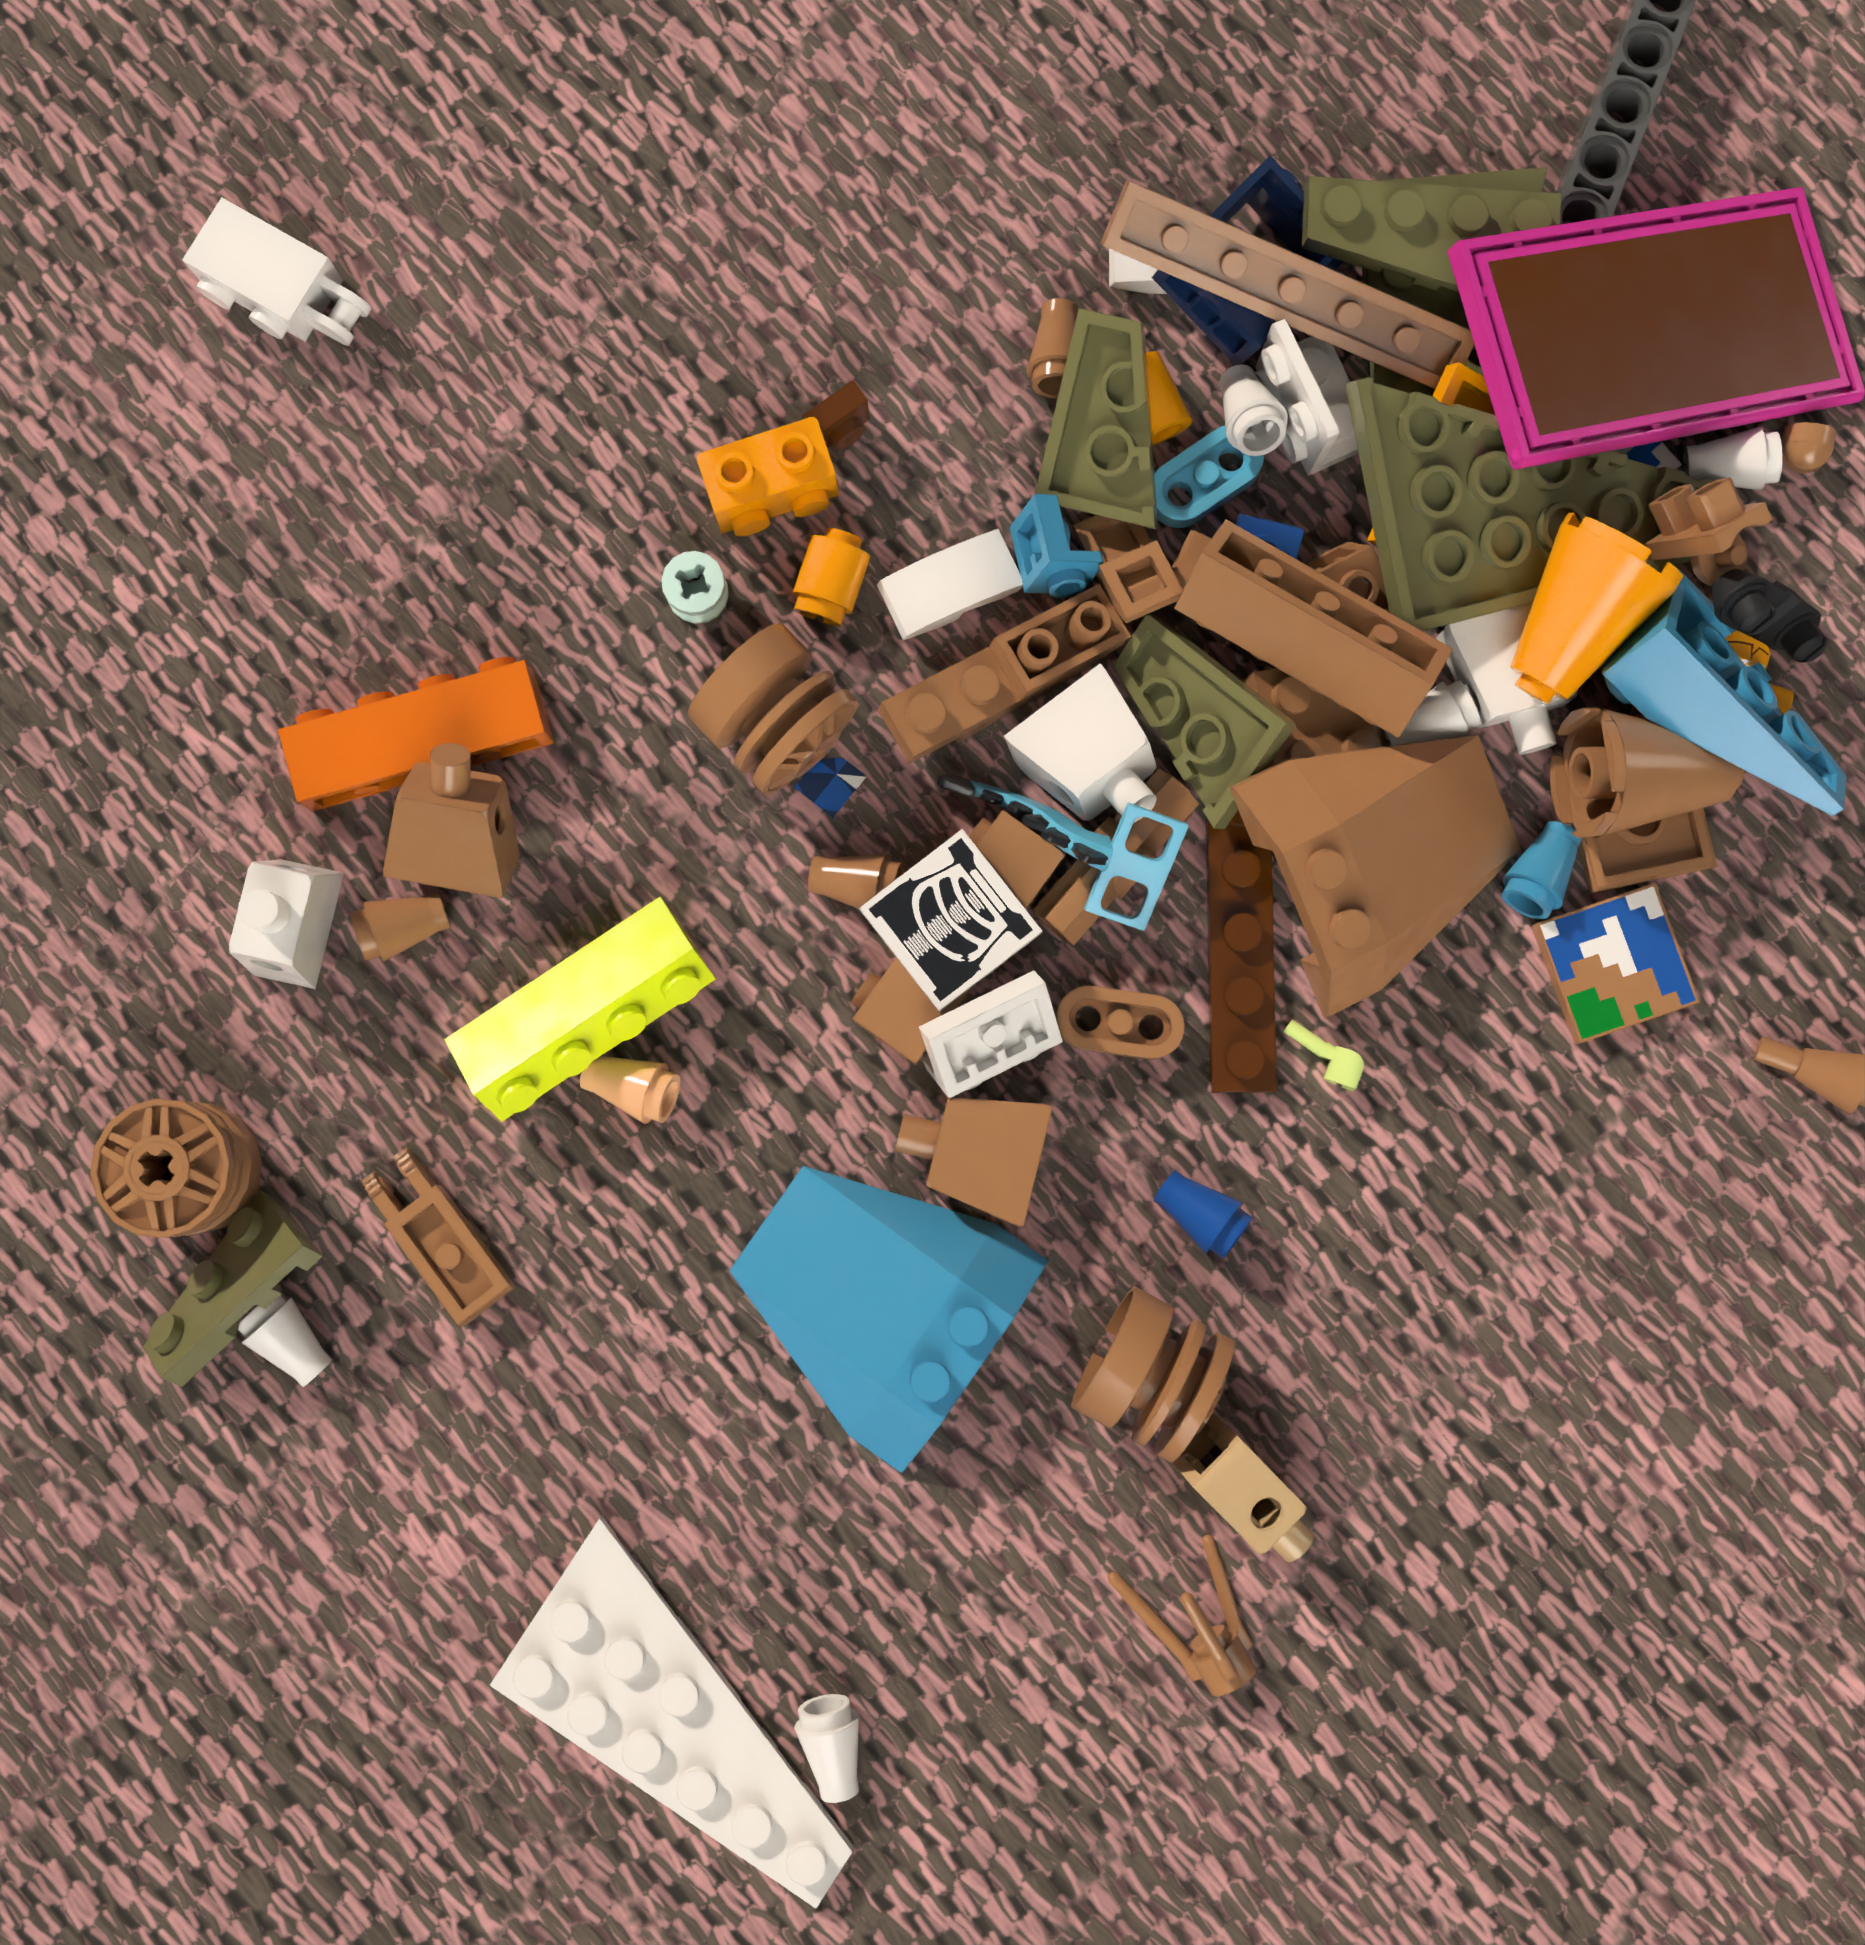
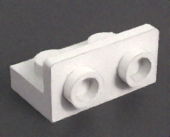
M1035 971L1029 972L919 1026L927 1050V1054L922 1058L926 1070L948 1098L965 1090L973 1089L982 1082L1022 1062L1032 1060L1040 1053L1063 1042L1046 983Z

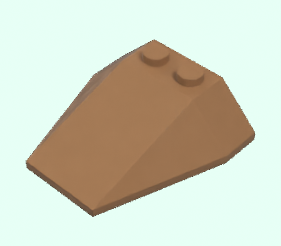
M1478 735L1284 759L1229 787L1253 846L1273 851L1314 950V953L1300 959L1322 1015L1325 1017H1330L1382 990L1522 850Z

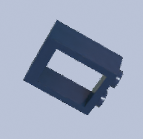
M1271 155L1210 215L1228 223L1248 203L1294 253L1332 270H1336L1344 262L1302 248L1304 191L1295 175L1282 168ZM1157 270L1151 277L1234 365H1241L1267 341L1271 325L1278 322L1160 270Z

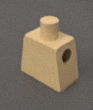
M1212 1413L1201 1432L1197 1435L1195 1434L1180 1457L1173 1461L1172 1464L1258 1554H1264L1272 1547L1286 1562L1297 1560L1310 1548L1314 1540V1533L1300 1520L1305 1514L1307 1507L1215 1413ZM1216 1445L1222 1453L1206 1468L1200 1460Z

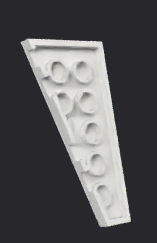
M601 1516L490 1686L805 1902L817 1908L853 1852V1845L807 1784L803 1783L778 1750V1746L766 1730L752 1716L728 1680L683 1621L677 1617L640 1564L636 1563L605 1518Z

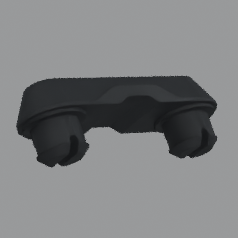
M1737 568L1725 572L1714 582L1712 586L1714 615L1721 623L1737 631L1744 632L1746 635L1766 644L1772 650H1785L1797 662H1811L1825 651L1828 639L1818 628L1822 615L1818 609L1809 605L1789 587L1779 581L1772 583L1765 578Z

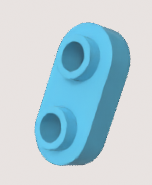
M1226 426L1217 428L1162 465L1155 472L1157 519L1161 523L1174 528L1194 525L1250 487L1259 475L1264 455L1249 456L1242 453L1229 443L1226 436ZM1227 453L1234 454L1240 459L1241 467L1236 471H1227L1219 464V457ZM1174 488H1183L1189 493L1191 501L1184 506L1174 505L1168 498V492Z

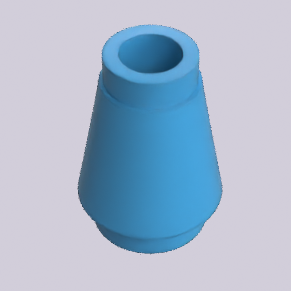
M1557 821L1547 822L1543 831L1538 834L1503 877L1505 889L1501 896L1509 907L1530 918L1546 919L1552 910L1559 909L1562 906L1578 852V846L1582 838H1577L1571 834L1576 831L1574 828Z

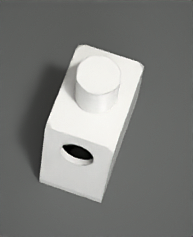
M1532 603L1448 624L1436 637L1438 641L1453 649L1446 663L1455 681H1462L1475 703L1482 722L1478 729L1509 721L1519 755L1543 750L1557 744L1548 711L1565 706L1577 697L1578 693L1577 689L1567 700L1554 695L1550 703L1546 704L1514 685L1520 674L1511 669L1510 666Z
M1098 664L1004 735L1017 766L1029 778L1082 820H1092L1111 805L1122 816L1128 802L1152 810L1157 801L1156 795L1143 782V780L1153 774L1157 767L1151 745L1111 677L1101 664ZM1143 817L1137 818L1134 822L1142 819Z
M283 859L252 862L247 871L229 943V953L254 976L316 989L344 873Z

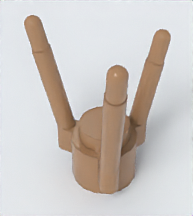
M1205 1535L1202 1539V1544L1229 1631H1227L1223 1624L1211 1627L1193 1595L1188 1592L1183 1593L1180 1598L1181 1603L1198 1633L1190 1643L1194 1652H1191L1117 1572L1109 1573V1583L1179 1659L1191 1681L1203 1679L1212 1696L1227 1695L1245 1685L1255 1675L1256 1667L1247 1653L1254 1644L1242 1625L1226 1571L1212 1535Z

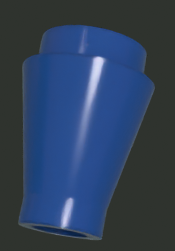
M1176 1170L1167 1178L1153 1199L1155 1203L1161 1206L1206 1255L1212 1251L1222 1259L1228 1255L1253 1219L1252 1216L1241 1209L1243 1202L1186 1178Z

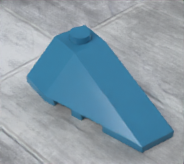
M1683 574L1684 577L1677 586V590L1605 661L1602 674L1611 693L1624 704L1631 703L1646 719L1831 816L1844 810L1847 775L1799 713L1791 710L1783 714L1777 707V697L1768 683L1772 679L1760 662L1752 667L1744 664L1725 639L1735 629L1721 623L1716 618L1713 603Z

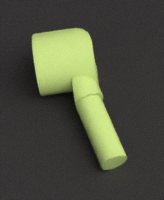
M1292 1019L1284 1033L1315 1053L1318 1057L1329 1061L1323 1080L1334 1085L1337 1083L1341 1084L1342 1088L1350 1091L1356 1090L1364 1070V1062L1361 1056L1355 1051L1325 1042Z

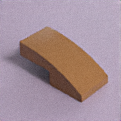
M1100 515L1092 516L1073 525L1074 535L1082 551L1102 552L1104 563L1099 565V572L1095 577L1125 623L1178 601L1183 589L1158 541H1151L1144 526Z

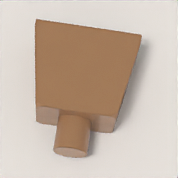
M455 743L440 744L431 750L430 763L420 762L414 764L398 792L387 844L383 877L503 898L518 866L520 856L506 782L498 775L471 771V754L466 747Z
M951 1097L947 1099L942 1123L904 1114L895 1151L932 1160L926 1186L1011 1224L1024 1227L1053 1106L1037 1103Z

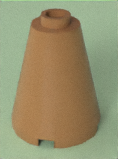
M1597 707L1574 710L1561 723L1556 736H1567L1563 754L1551 755L1550 762L1551 796L1556 815L1562 824L1573 823L1577 830L1571 834L1577 838H1596L1727 802L1732 798L1744 778V769L1650 720Z

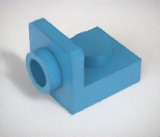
M1034 494L1009 527L1019 572L1022 577L1024 593H1049L1054 598L1075 596L1086 588L1099 572V565L1104 563L1102 552L1070 550V529L1062 518L1057 495Z

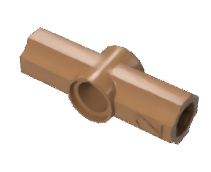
M1160 768L1145 783L1157 797L1152 811L1186 822L1200 804L1181 782ZM1119 813L1114 819L1109 816L1095 833L1109 836L1112 841L1122 816ZM1143 817L1133 823L1125 842V847L1130 851L1150 858H1158L1155 854L1168 841L1172 829L1167 824ZM1075 857L1073 859L1076 862L1062 878H1059L1032 911L1044 925L1072 948L1100 917L1084 909L1099 869L1083 863ZM1121 876L1111 878L1102 897L1101 906L1107 909L1117 897L1122 900L1136 881Z

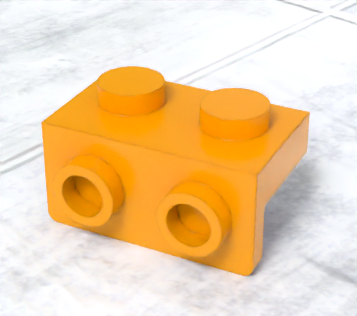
M815 417L787 424L701 452L697 455V462L721 534L734 530L736 536L752 535L769 527L771 524L769 518L790 511H793L796 517L811 516L825 510L830 505V498L839 496L836 473L818 420Z

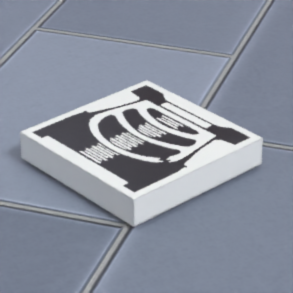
M963 829L859 908L938 1012H941L1042 934L1041 928Z

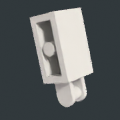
M222 197L182 259L198 278L199 282L196 285V289L201 294L228 310L234 302L252 311L248 318L259 328L278 339H282L285 333L289 332L299 339L306 341L315 328L341 344L349 346L354 338L350 331L359 316L367 317L372 309L361 297L341 286L343 279L327 256ZM333 300L337 303L327 317L323 315V312L330 301Z

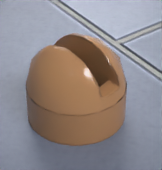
M1809 422L1793 423L1785 426L1781 440L1782 460L1790 470L1800 474L1817 471L1832 455L1836 429L1825 424Z

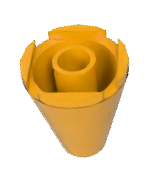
M1569 512L1559 527L1510 666L1511 669L1520 674L1514 685L1546 704L1550 703L1554 695L1567 700L1677 590V586L1684 577L1683 574L1669 562H1667L1661 573L1646 563L1652 552L1651 549L1592 518L1585 516L1580 524L1576 515Z

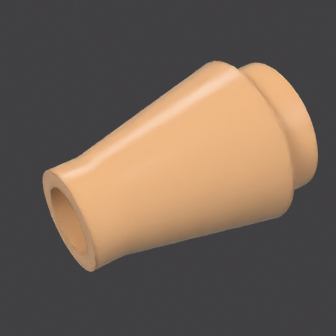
M603 1055L591 1062L589 1067L581 1072L580 1087L582 1089L595 1093L643 1124H647L651 1120L663 1123L668 1119L676 1104L681 1083L680 1076L670 1072L666 1063L606 1057Z

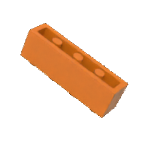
M500 657L480 664L478 666L479 672L457 679L452 674L435 675L421 680L417 684L418 690L397 696L391 691L375 692L359 698L356 701L358 707L334 713L332 709H316L298 715L295 718L297 724L278 729L297 803L314 812L402 787L414 764L420 762L430 763L431 750L440 744L455 743L466 747L471 754V767L554 744L534 670L525 660L516 662L514 657Z

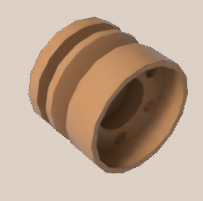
M782 623L768 626L738 647L702 685L692 700L686 714L689 720L718 749L728 747L743 737H747L738 750L734 764L742 774L756 769L751 781L764 796L774 794L792 780L802 776L814 767L838 741L841 732L853 718L859 706L858 700L848 689L838 690L832 694L837 682L836 677L830 671L819 672L800 683L812 661V655Z
M152 1099L129 1106L106 1125L94 1146L90 1176L98 1203L114 1223L140 1236L158 1238L193 1236L225 1228L240 1209L248 1206L259 1189L262 1160L256 1137L239 1116L217 1104ZM164 1156L173 1157L168 1166L170 1172L174 1174L172 1180L163 1179L168 1170L162 1162Z
M1133 1286L1116 1309L1105 1331L1116 1336L1105 1358L1095 1353L1092 1354L1074 1392L1071 1407L1109 1429L1125 1415L1130 1406L1138 1410L1132 1431L1131 1439L1133 1442L1143 1447L1161 1426L1154 1452L1172 1463L1180 1457L1195 1434L1197 1435L1201 1432L1214 1412L1226 1385V1374L1234 1355L1236 1341L1217 1332L1209 1339L1199 1353L1205 1337L1206 1325L1196 1319L1179 1334L1175 1341L1170 1339L1167 1335L1171 1327L1174 1307Z

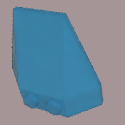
M803 1166L729 1271L847 1434L902 1473L938 1429L1008 1328L1049 1260L996 1223Z

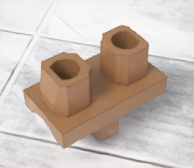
M1731 477L1715 480L1694 491L1692 484L1682 485L1673 488L1649 504L1661 534L1645 543V546L1652 550L1650 554L1652 561L1691 556V565L1696 577L1707 586H1713L1714 582L1725 572L1736 568L1745 570L1747 566L1748 553L1746 545L1738 533L1743 528L1764 526L1773 519L1765 502L1743 505Z

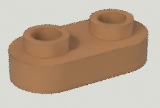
M1082 986L1070 991L1062 999L1056 1012V1021L1061 1038L1071 1047L1082 1051L1155 1060L1173 1052L1180 1044L1184 1035L1185 1026L1181 1011L1171 1000L1160 995L1097 986ZM1089 1007L1098 1013L1099 1025L1096 1029L1084 1031L1077 1026L1075 1016L1079 1009ZM1153 1016L1161 1022L1162 1033L1157 1039L1148 1040L1140 1034L1138 1027L1143 1017Z

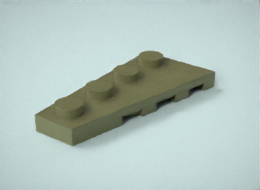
M1309 176L1304 186L1302 248L1380 273L1385 268L1413 277V284L1435 291L1442 286L1459 292L1447 253L1450 247L1458 240L1560 225L1561 193Z

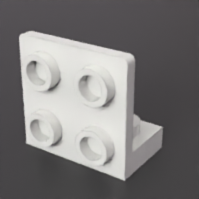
M1285 319L1273 323L1255 366L1257 369L1255 374L1286 409L1288 422L1286 435L1281 443L1292 463L1301 460L1309 476L1358 454L1345 386L1350 380L1332 344L1313 336L1296 342Z

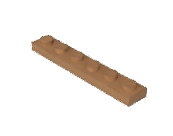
M1130 180L1125 182L1100 242L1111 250L1276 321L1285 319L1292 328L1436 389L1446 365L1458 362L1465 365L1474 347L1471 331L1465 327Z

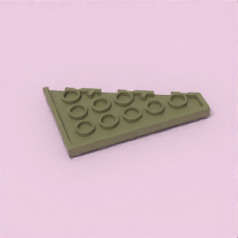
M1370 377L1345 384L1389 612L1421 631L1532 603L1559 527L1569 512L1576 515L1580 524L1585 516L1618 530L1645 546V543L1661 534L1649 507L1651 502L1678 486L1692 484L1694 491L1704 485L1713 482V480L1706 478L1694 479L1688 477L1683 471L1673 468H1658L1628 459V455L1616 451L1515 470L1510 466L1495 415L1460 404L1447 405L1439 402L1433 396L1420 392L1407 393L1377 384ZM1649 555L1646 563L1659 570L1663 569L1667 562L1673 566L1690 562L1691 556L1652 561Z

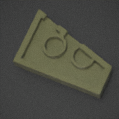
M1147 614L1113 667L1150 727L1158 729L1176 758L1173 764L1183 780L1191 782L1204 803L1205 808L1202 811L1214 829H1225L1238 811L1229 787L1266 769L1297 724L1161 617Z

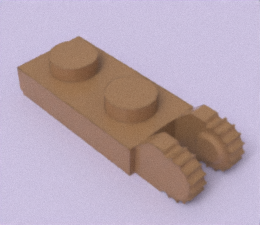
M406 1147L396 1154L394 1158L402 1175L419 1194L420 1197L404 1208L395 1196L391 1184L375 1171L362 1180V1185L386 1218L385 1227L455 1323L461 1328L514 1290L516 1286L444 1187L436 1185V1182L414 1152Z

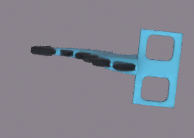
M941 775L937 781V785L940 788L967 797L973 795L984 799L990 804L1005 808L1009 814L1022 818L1024 825L1041 832V838L1044 841L1056 845L1081 862L1099 869V873L1084 906L1085 911L1145 931L1189 827L1188 823L1128 802L1111 841L1109 836L1086 830L1053 808L1017 793L988 784L970 781L967 778L956 775ZM1139 817H1147L1167 824L1172 829L1164 852L1158 858H1150L1130 851L1125 847V842L1132 825ZM1121 876L1142 883L1147 887V892L1140 909L1134 916H1125L1101 906L1102 897L1111 878Z

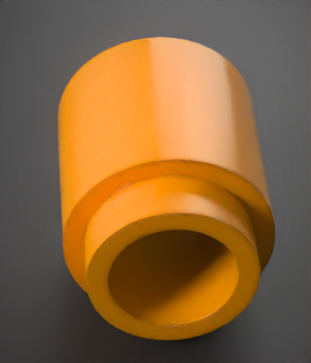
M827 528L825 536H811L793 590V594L798 597L794 607L795 612L811 619L821 616L823 617V623L841 627L845 614H852L871 557L867 552L860 549L863 542L861 538L836 528Z

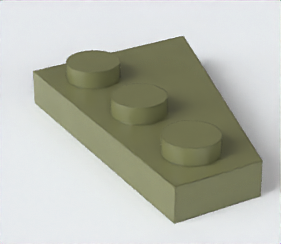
M1079 308L1035 494L1057 495L1059 505L1062 507L1158 529L1144 324L1139 321Z
M259 1190L248 1206L240 1209L233 1216L229 1223L227 1234L208 1259L200 1262L195 1267L189 1277L186 1289L171 1309L162 1314L152 1325L148 1340L142 1347L161 1378L183 1387L236 1337L239 1320L254 1305L266 1310L282 1295V1289L278 1283L296 1266L308 1271L323 1257L285 1207L272 1196Z

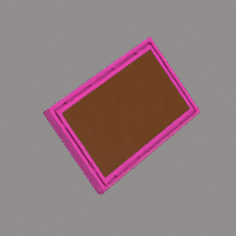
M1803 187L1458 240L1447 250L1510 466L1515 470L1857 403L1864 398L1865 389Z

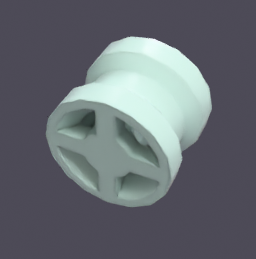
M698 551L683 552L672 558L665 567L661 579L663 593L673 612L682 620L694 624L706 623L718 617L726 607L729 597L728 584L718 562L708 554ZM701 575L698 581H693L691 583L684 581L685 579L689 581L693 578H698V576Z

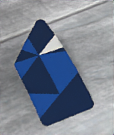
M843 757L821 759L804 774L794 788L834 818L867 776Z

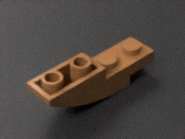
M1099 583L1000 634L993 639L989 647L882 701L878 712L910 764L954 740L960 743L1084 671L1128 642L1132 636Z

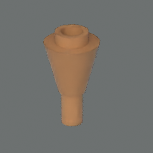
M1763 1036L1760 1038L1753 1060L1793 1074L1794 1079L1848 1115L1853 1114L1858 1105L1865 1107V1054L1810 1048L1800 1050Z

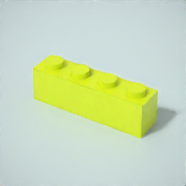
M658 897L444 1040L473 1095L503 1122L513 1114L529 1108L537 1098L567 1078L578 1075L586 1070L591 1062L621 1042L639 1035L645 1026L675 1006L693 999L699 990L716 980L683 926L663 899Z

